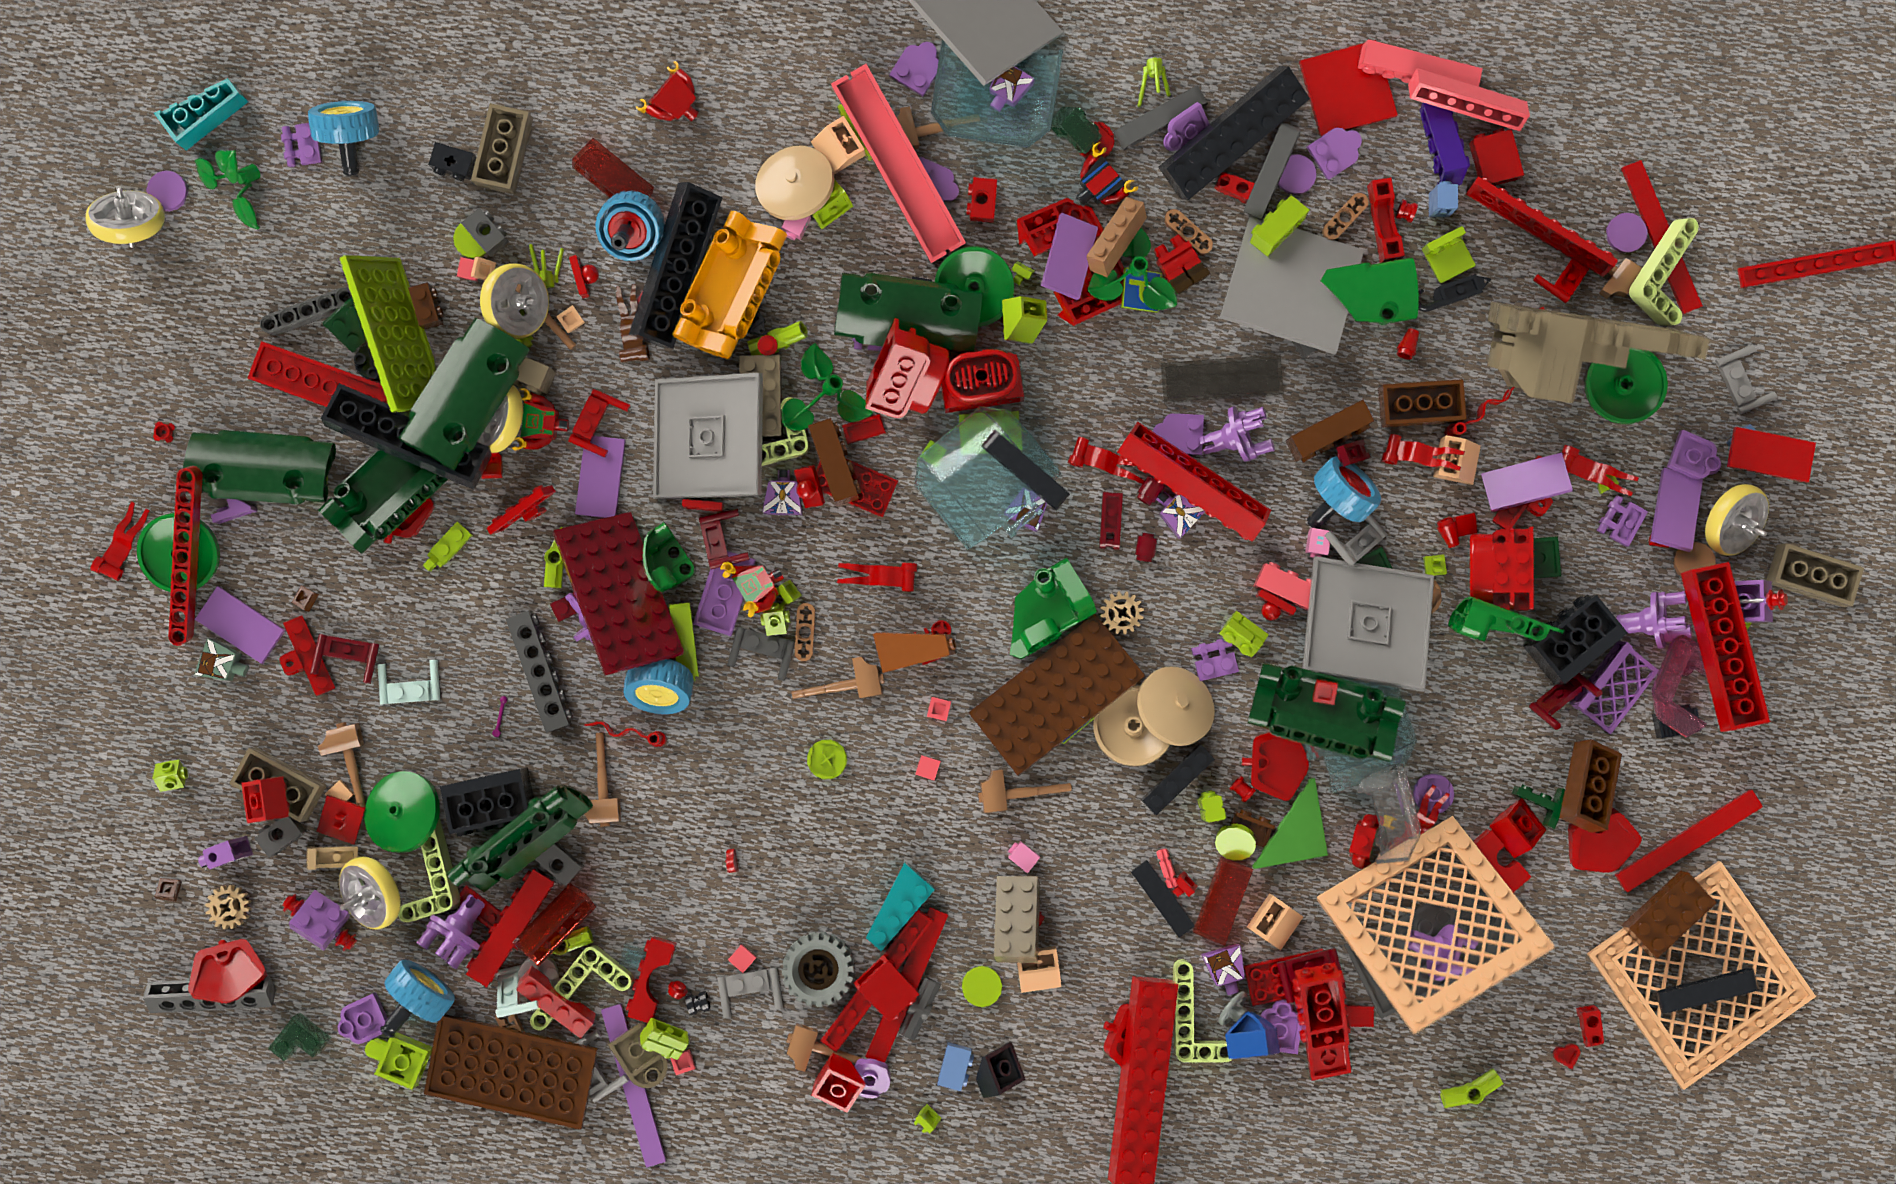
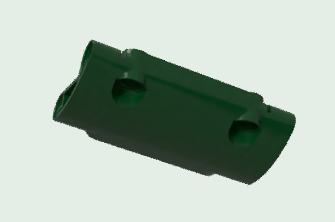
M842 272L834 335L855 338L861 344L882 347L895 318L899 319V329L909 332L911 328L916 329V335L926 338L931 344L946 348L949 354L951 352H974L981 313L982 292L962 291L954 284L868 273L862 277L861 275Z
M474 318L464 336L454 341L410 410V421L399 436V439L412 448L435 458L449 469L455 470L464 456L463 452H469L475 447L505 396L518 379L519 367L517 365L520 366L530 349L496 327Z
M221 430L218 434L193 432L187 445L183 468L189 466L198 467L202 472L201 493H207L210 498L214 499L223 498L294 505L302 504L305 500L325 503L328 499L329 491L326 479L336 456L335 443L317 442L309 437L230 430ZM187 471V478L192 481V474Z
M377 449L342 483L336 486L333 491L335 498H330L318 511L360 554H363L376 540H382L389 536L448 479Z
M1263 662L1247 723L1269 729L1270 733L1277 737L1354 758L1365 759L1372 757L1391 762L1398 726L1403 715L1406 700L1388 695L1384 697L1383 692L1378 688L1302 669L1297 666L1291 665L1283 670L1280 666ZM1316 680L1338 684L1334 705L1313 702Z
M557 785L542 798L531 800L527 810L480 847L469 849L466 854L467 857L447 872L449 880L456 886H460L465 881H468L481 891L486 892L498 883L501 877L505 880L510 879L569 833L576 826L578 819L593 808L591 800L581 791L571 786Z

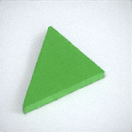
M1315 778L1308 780L1307 785L1292 804V808L1277 827V831L1269 839L1261 855L1252 865L1253 869L1328 855Z

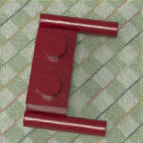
M738 508L699 518L710 570L720 568L724 562L735 564L750 560L748 552L728 556L720 523L721 520L740 516Z
M319 634L310 674H319L322 656L367 663L363 683L371 684L379 644Z
M1578 673L1566 684H1556L1536 702H1532L1529 708L1552 728L1558 730L1561 727V723L1553 718L1552 715L1583 691L1582 687H1585L1596 697L1602 695V690Z
M1336 948L1306 954L1277 963L1287 1003L1295 1002L1290 981L1295 979L1294 971L1306 967L1320 966L1325 963H1335L1338 970H1342ZM1345 980L1342 983L1344 989H1346Z

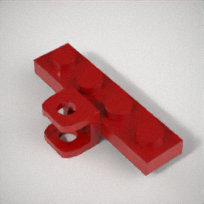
M1549 497L1499 510L1492 522L1502 529H1510L1525 509L1534 516L1542 517L1552 505L1553 500Z
M540 485L532 490L533 494L519 499L516 505L505 510L506 514L497 516L492 520V524L486 528L489 534L502 532L521 517L527 522L541 516L547 509L545 507L539 508L538 505L556 492L553 486L543 487V485Z
M301 615L284 622L283 625L295 649L279 658L285 675L291 676L305 671L316 697L334 690L335 686L323 660H321L319 674H310L316 644L303 616ZM288 662L294 663L291 667L286 666Z

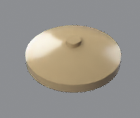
M807 146L788 147L776 152L764 162L756 178V195L762 207L770 215L782 220L803 219L821 209L830 198L834 188V172L827 158L818 150Z
M1164 667L1150 674L1140 686L1137 697L1140 717L1146 728L1159 740L1170 745L1186 746L1197 742L1210 730L1215 711L1213 699L1206 685L1195 674L1179 667Z
M1139 685L1133 686L1094 717V735L1100 749L1111 760L1126 766L1150 764L1159 759L1170 746V744L1156 738L1144 725L1137 704Z

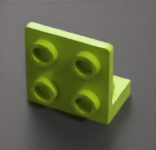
M835 179L830 198L821 209L812 214L821 230L854 207L844 189Z
M1463 226L1437 238L1422 248L1440 284L1475 266V262L1461 238L1466 233Z

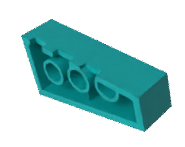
M227 78L204 89V92L198 95L193 94L187 97V100L179 104L169 105V108L164 111L154 112V115L173 140L187 151L249 101L239 88Z
M906 861L866 936V939L880 951L885 948L935 890V887Z

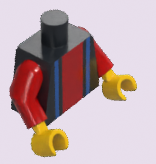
M1100 142L1093 145V152L1084 161L1080 172V185L1084 190L1076 197L1082 205L1086 204L1090 199H1093L1097 205L1101 203L1104 205L1118 204L1129 195V192H1136L1138 190V186L1133 189L1130 188V184L1134 180L1124 182L1103 156L1099 158L1098 155L1106 152V147L1101 152L1098 151L1097 146Z

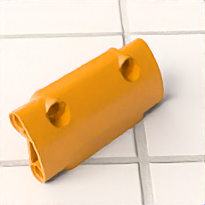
M730 211L723 226L724 229H720L715 233L704 260L680 307L682 318L679 319L672 334L675 338L688 345L725 359L731 358L739 339H743L746 336L778 268L781 258L780 250L787 237L785 231L776 227L753 223L737 211Z

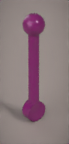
M506 696L500 697L501 705L496 729L492 732L494 737L501 735L502 715L505 703L508 701Z

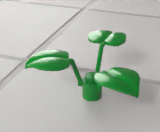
M220 150L216 152L215 158L218 168L224 174L215 175L213 166L203 158L195 159L199 178L208 189L213 190L217 188L216 180L227 178L233 184L238 182L245 185L237 194V199L232 201L233 209L237 217L245 225L253 229H259L260 227L257 224L256 215L251 203L242 197L243 193L252 187L251 182L261 177L257 166L250 164L238 170L236 150Z
M1140 227L1122 254L1124 257L1131 256V260H1133L1129 265V269L1119 278H1117V273L1113 269L1108 277L1094 273L1088 286V292L1095 298L1106 301L1114 300L1123 292V286L1120 281L1129 274L1135 277L1143 275L1147 288L1143 291L1142 297L1144 303L1149 308L1163 310L1177 305L1175 291L1167 280L1161 277H1154L1150 284L1148 283V272L1146 271L1148 261L1144 257L1151 250V242L1142 227Z
M816 343L812 344L803 354L801 370L808 379L817 378L818 381H825L822 385L823 391L807 406L800 399H789L782 407V423L784 426L795 431L807 429L808 425H811L814 421V415L808 409L825 394L833 396L837 393V401L840 402L837 405V412L847 422H858L873 414L872 410L865 408L866 401L858 393L852 390L842 392L843 380L838 375H831L833 364L830 358Z

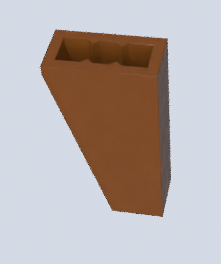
M879 632L873 634L883 673L956 654V642L951 637V634Z

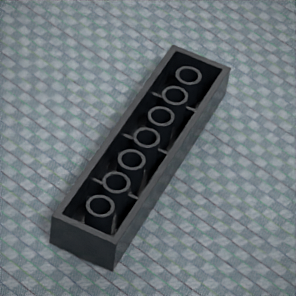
M1279 66L1158 166V168L1179 198L1189 200L1310 100L1290 67Z
M690 182L678 183L665 222L663 236L656 249L629 335L662 348L674 349L677 338L672 334L679 319L682 318L680 307L701 266L723 197Z
M340 383L320 418L324 426L473 490H475L492 456L490 447L477 442L471 451L463 452L464 456L455 470H451L435 458L412 448L399 439V436L410 421L408 412H391L387 403Z

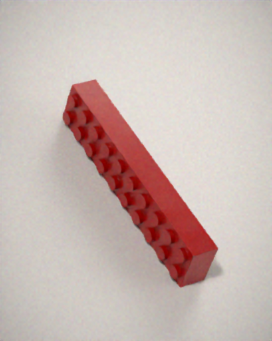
M1132 976L1108 1180L1112 1184H1154L1179 986L1178 983L1171 979Z

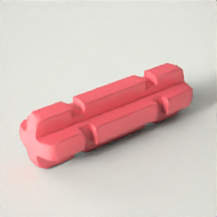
M1168 849L1158 850L1156 854L1158 859L1161 860L1159 863L1164 878L1166 877L1167 888H1174L1178 886L1175 882L1177 878L1174 877L1175 871L1171 859L1168 858L1170 856Z

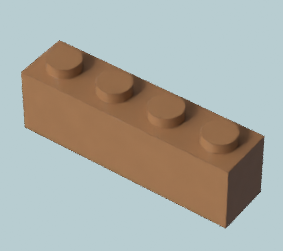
M1129 197L1124 199L1086 255L1090 271L1108 277L1147 218L1144 202Z

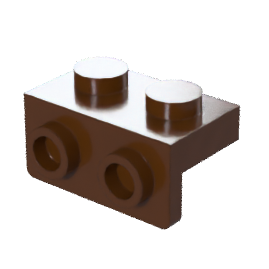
M1242 809L1240 813L1234 811L1229 826L1231 824H1240L1251 829L1256 838V845L1264 848L1269 840L1272 829L1274 830L1275 828L1274 825L1270 824L1271 820L1261 816L1259 820L1252 818V813Z

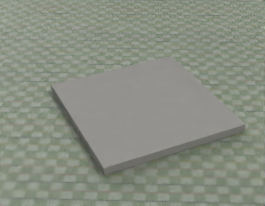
M908 0L983 86L1051 43L1063 33L1062 29L1036 0Z
M1249 215L1219 318L1336 354L1348 310L1320 280L1327 269L1361 264L1364 250L1296 228L1267 257L1250 243L1252 238L1251 231L1257 224L1261 225L1264 222V218L1260 219Z
M763 373L655 379L653 499L761 496Z
M1314 556L1302 669L1340 679L1424 692L1426 690L1434 575L1355 563L1350 567L1346 561Z

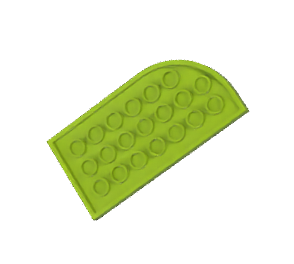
M344 255L339 259L381 380L388 406L391 412L410 411L435 373L436 368L425 330L419 326L408 290L410 285L401 259L394 257Z

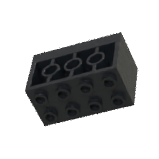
M1598 595L1578 597L1572 602L1573 607L1570 609L1565 608L1557 614V620L1546 623L1564 630L1563 633L1549 629L1546 638L1543 640L1526 639L1527 644L1523 647L1553 684H1566L1628 633Z
M528 767L440 786L449 835L456 833V837L472 834L473 829H476V833L493 829L495 824L496 828L505 827L527 810L529 802L534 799ZM509 797L512 800L511 804L508 802Z

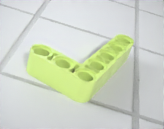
M1694 218L1677 219L1672 222L1629 289L1631 299L1660 326L1677 325L1682 320L1681 310L1660 289L1698 232V222Z
M787 397V398H785V399L782 401V403H781V411H782L783 405H784L789 399H792V397ZM786 427L788 439L762 445V451L766 452V458L762 460V466L806 455L809 451L806 430L793 432ZM799 441L805 443V448L802 451L795 450V444ZM779 446L786 448V452L782 456L775 454V450Z
M440 818L431 837L421 846L433 896L402 905L398 916L403 922L428 918L431 915L454 910L460 905L458 887L449 880L447 872L452 869V864ZM432 838L435 839L434 847L431 846L430 842ZM437 857L440 859L439 867L436 865L435 862ZM442 877L445 879L444 887L441 885L440 882ZM446 897L450 898L451 903L449 906L446 905ZM428 902H429V903L431 904V906H432V909H431L430 912H429L428 909H427V904H428ZM409 908L413 910L412 917L408 914Z
M591 945L582 951L554 989L561 996L569 1000L593 970L617 990L625 991L632 986L634 976L600 947ZM589 950L595 951L597 955L596 960L588 958L587 953ZM604 963L612 965L611 973L604 971ZM576 966L583 968V976H578L575 973ZM622 975L628 978V985H622L619 982V977ZM564 982L571 985L570 992L563 990L562 984ZM539 1008L532 1015L530 1024L535 1030H543L554 1018ZM538 1015L545 1017V1024L538 1023Z
M1177 960L1173 965V981L1179 984L1178 989L1181 985H1187L1188 992L1184 995L1177 994L1174 1019L1175 1055L1181 1062L1231 1061L1232 1059L1228 1058V1054L1226 1056L1220 1055L1221 1048L1227 1046L1226 1041H1194L1193 967L1187 960ZM1183 964L1187 965V973L1179 974V966ZM1181 1006H1188L1187 1014L1180 1015L1178 1013ZM1182 1026L1189 1027V1032L1184 1036L1179 1035V1029ZM1188 1047L1189 1053L1186 1056H1180V1048ZM1202 1047H1209V1053L1206 1056L1199 1054Z

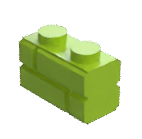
M1237 610L1230 616L1219 632L1226 642L1232 643L1239 648L1242 654L1248 655L1251 658L1259 651L1269 635Z
M1213 790L1201 792V796L1197 798L1198 806L1201 808V819L1208 823L1224 820L1226 814L1224 808H1222V796L1217 795Z
M651 1018L640 1034L641 1047L648 1052L655 1051L660 1053L664 1058L669 1059L671 1057L678 1060L689 1044L688 1031Z

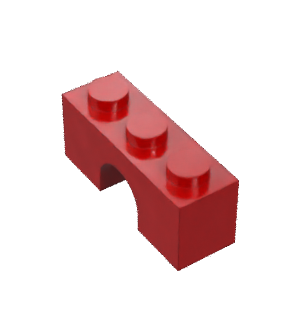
M1486 829L1473 840L1513 893L1531 878V875L1516 860L1511 861L1506 866H1501L1498 863L1497 854L1505 845L1492 830Z

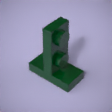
M1523 784L1521 787L1514 786L1511 794L1547 809L1548 812L1543 825L1552 829L1556 828L1560 818L1565 789L1558 788L1553 801H1551V796L1544 793L1537 795L1533 793V788Z

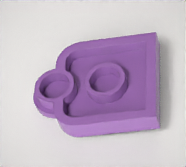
M923 42L919 46H908L890 72L889 77L923 97L940 70V62L936 58L937 50L935 45L930 42Z
M1196 102L1169 122L1168 133L1163 140L1164 147L1167 150L1178 151L1209 125L1200 103Z
M1334 128L1308 145L1307 149L1326 179L1330 180L1357 161L1359 156L1357 149L1360 147L1362 139L1356 131L1346 132L1342 128Z
M920 157L921 163L943 202L955 200L959 194V188L954 183L952 171Z
M1169 414L1165 417L1163 423L1157 424L1154 427V433L1186 454L1202 455L1200 437L1203 436L1204 415Z
M1681 430L1676 439L1667 468L1693 479L1701 480L1708 475L1717 473L1721 468V461L1716 456L1717 448L1714 443Z
M376 992L342 1009V1020L338 1024V1032L343 1037L350 1038L356 1044H362L383 1034L380 1028L384 1026L388 1018Z
M1286 1000L1276 1001L1272 1008H1267L1262 1012L1261 1017L1277 1028L1280 1052L1298 1054L1300 1043L1299 1030H1301L1302 1026H1299L1297 1013L1293 1011L1292 1005L1287 1003Z

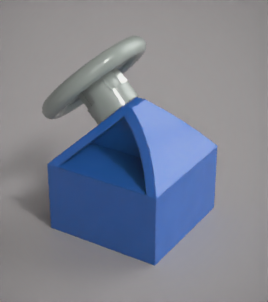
M1245 992L1238 993L1226 1005L1219 1017L1220 1025H1226L1232 1019L1236 1021L1225 1034L1228 1058L1237 1059L1280 1053L1277 1028L1258 1014L1248 1012L1243 1007L1247 994Z

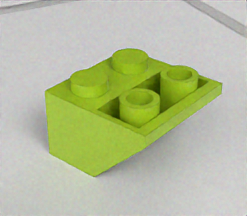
M1023 296L1002 300L1004 340L1028 344L1033 343L1047 322L1046 300Z

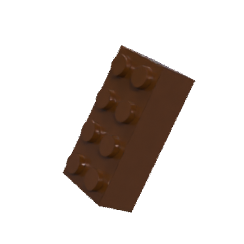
M1463 379L1384 384L1378 388L1381 428L1458 423L1467 419Z
M1361 400L1294 434L1285 442L1295 461L1301 460L1304 463L1317 456V451L1322 454L1334 447L1335 442L1339 445L1353 437L1352 433H1355L1357 436L1371 428L1369 424L1374 422V419L1364 400Z
M828 418L808 425L836 507L859 499L858 494L861 493L857 479H852L851 475L855 473L851 461H846L845 459L848 453L844 441L839 442L838 437L842 435L838 423H833L832 418Z
M1592 739L1574 742L1560 819L1589 832L1608 830L1622 753Z
M1679 871L1621 926L1649 956L1657 959L1717 903L1690 873Z

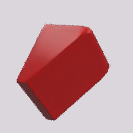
M1475 513L1453 517V521H1456L1458 537L1477 533Z

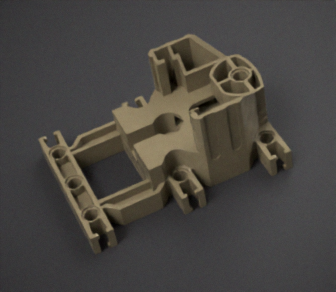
M1491 301L1488 321L1495 324L1494 329H1499V331L1503 332L1494 331L1493 338H1501L1502 341L1492 340L1487 366L1499 369L1507 386L1522 388L1529 397L1574 403L1582 362L1626 368L1630 348L1678 354L1684 357L1706 360L1710 339L1668 327L1521 307Z

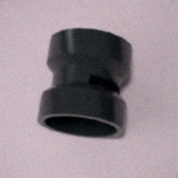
M706 991L699 992L698 996L692 994L685 996L690 1016L697 1014L700 1010L703 1012L711 1010L710 1002L706 1000L708 998Z

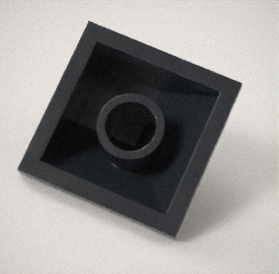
M1011 1041L983 1056L976 1076V1081L983 1098L999 1096L1026 1080Z

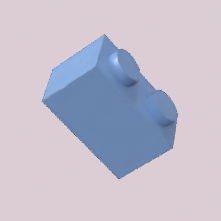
M1443 181L1437 184L1429 193V217H1450L1458 209V184Z
M950 1042L947 1043L937 1085L961 1091L962 1086L966 1087L969 1078L966 1070L968 1066H972L974 1055L971 1054V1048Z

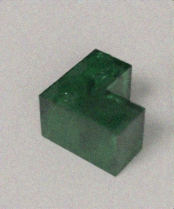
M1061 107L1047 123L1049 128L1059 138L1067 139L1079 153L1087 154L1102 137L1098 132L1100 130L1094 122H1089L1086 118V113L1080 107Z
M299 1013L291 1018L268 1049L283 1061L291 1058L299 1047L313 1058L320 1054L332 1037L302 1013Z

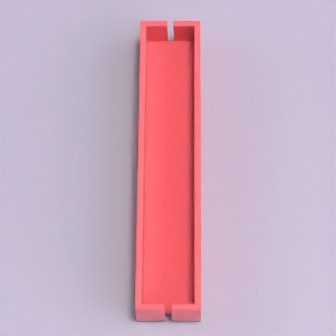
M864 64L850 73L851 80L845 75L831 83V86L930 263H933L947 255L946 250H949L951 253L965 245L966 242L867 64Z

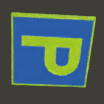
M1147 271L1148 283L1150 284L1154 277H1161L1162 273ZM1129 274L1123 279L1121 308L1159 313V310L1149 308L1143 301L1142 294L1147 288L1143 275L1135 277Z

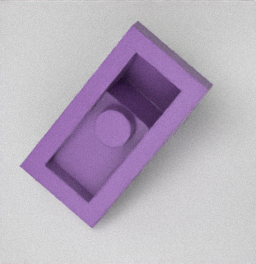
M227 499L229 507L217 509V513L212 514L211 518L213 523L221 524L257 512V508L243 500Z

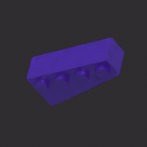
M1423 102L1420 115L1426 137L1430 136L1428 148L1430 154H1434V173H1439V183L1450 181L1452 184L1462 185L1466 172L1470 167V160L1468 156H1465L1464 142L1462 138H1459L1458 123L1453 120V111Z

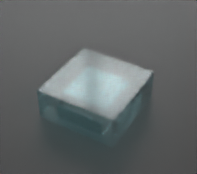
M625 944L619 964L638 969L641 959H643L644 949Z

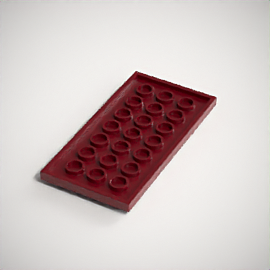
M631 512L553 530L554 539L604 676L684 654L662 592L655 589L646 575L643 563L644 545Z

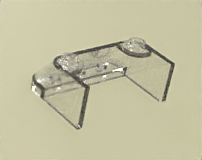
M1397 763L1365 775L1357 788L1358 793H1366L1367 796H1372L1380 830L1375 837L1377 847H1380V853L1376 859L1377 864L1409 861L1421 833L1403 763Z

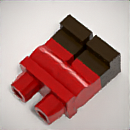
M1180 234L1170 239L1174 250L1168 252L1164 244L1154 249L1155 256L1158 259L1156 263L1165 279L1175 291L1176 296L1191 288L1192 285L1194 286L1206 279L1211 274L1199 259L1189 241L1185 242Z

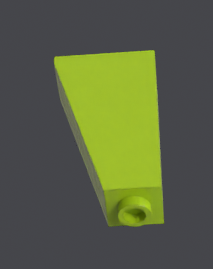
M690 603L669 605L670 615L684 650L683 655L676 657V662L688 668L695 681V677H699L691 605Z

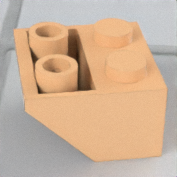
M844 116L827 125L811 141L813 147L827 158L834 174L866 156L865 149Z
M1448 435L1440 438L1439 448H1455L1465 451V454H1443L1437 456V459L1446 460L1461 466V470L1435 467L1433 477L1473 485L1481 445L1467 439Z
M1269 893L1247 927L1281 950L1303 919V916Z
M1056 946L1038 948V963H1017L1021 993L1061 987Z

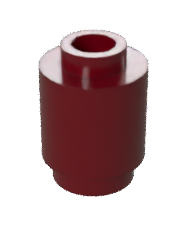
M1147 476L1138 490L1136 498L1150 506L1152 502L1156 501L1165 486L1158 483L1153 476Z
M1142 532V536H1138L1135 550L1136 560L1152 562V558H1155L1158 539L1154 538V534Z

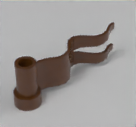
M632 284L630 293L631 316L624 303L621 287L616 286V299L621 316L620 332L624 349L619 350L620 361H649L648 345H643V340L629 335L638 307L636 284Z

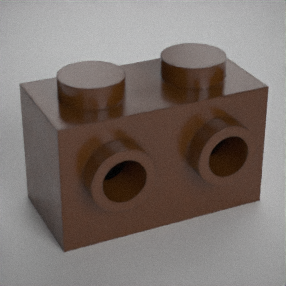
M428 282L409 287L408 290L419 326L426 330L443 325L442 318L444 313L441 306H438L437 303L439 296L436 288Z

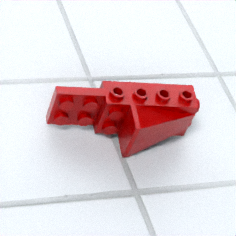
M1325 963L1320 966L1306 967L1294 971L1295 979L1292 980L1294 991L1297 992L1295 1008L1298 1013L1299 1026H1302V1030H1299L1301 1042L1306 1044L1311 1080L1351 1073L1348 1048L1350 1044L1348 1033H1351L1349 1022L1346 1019L1349 1014L1344 1002L1346 992L1342 986L1344 982L1342 970H1338L1335 963Z

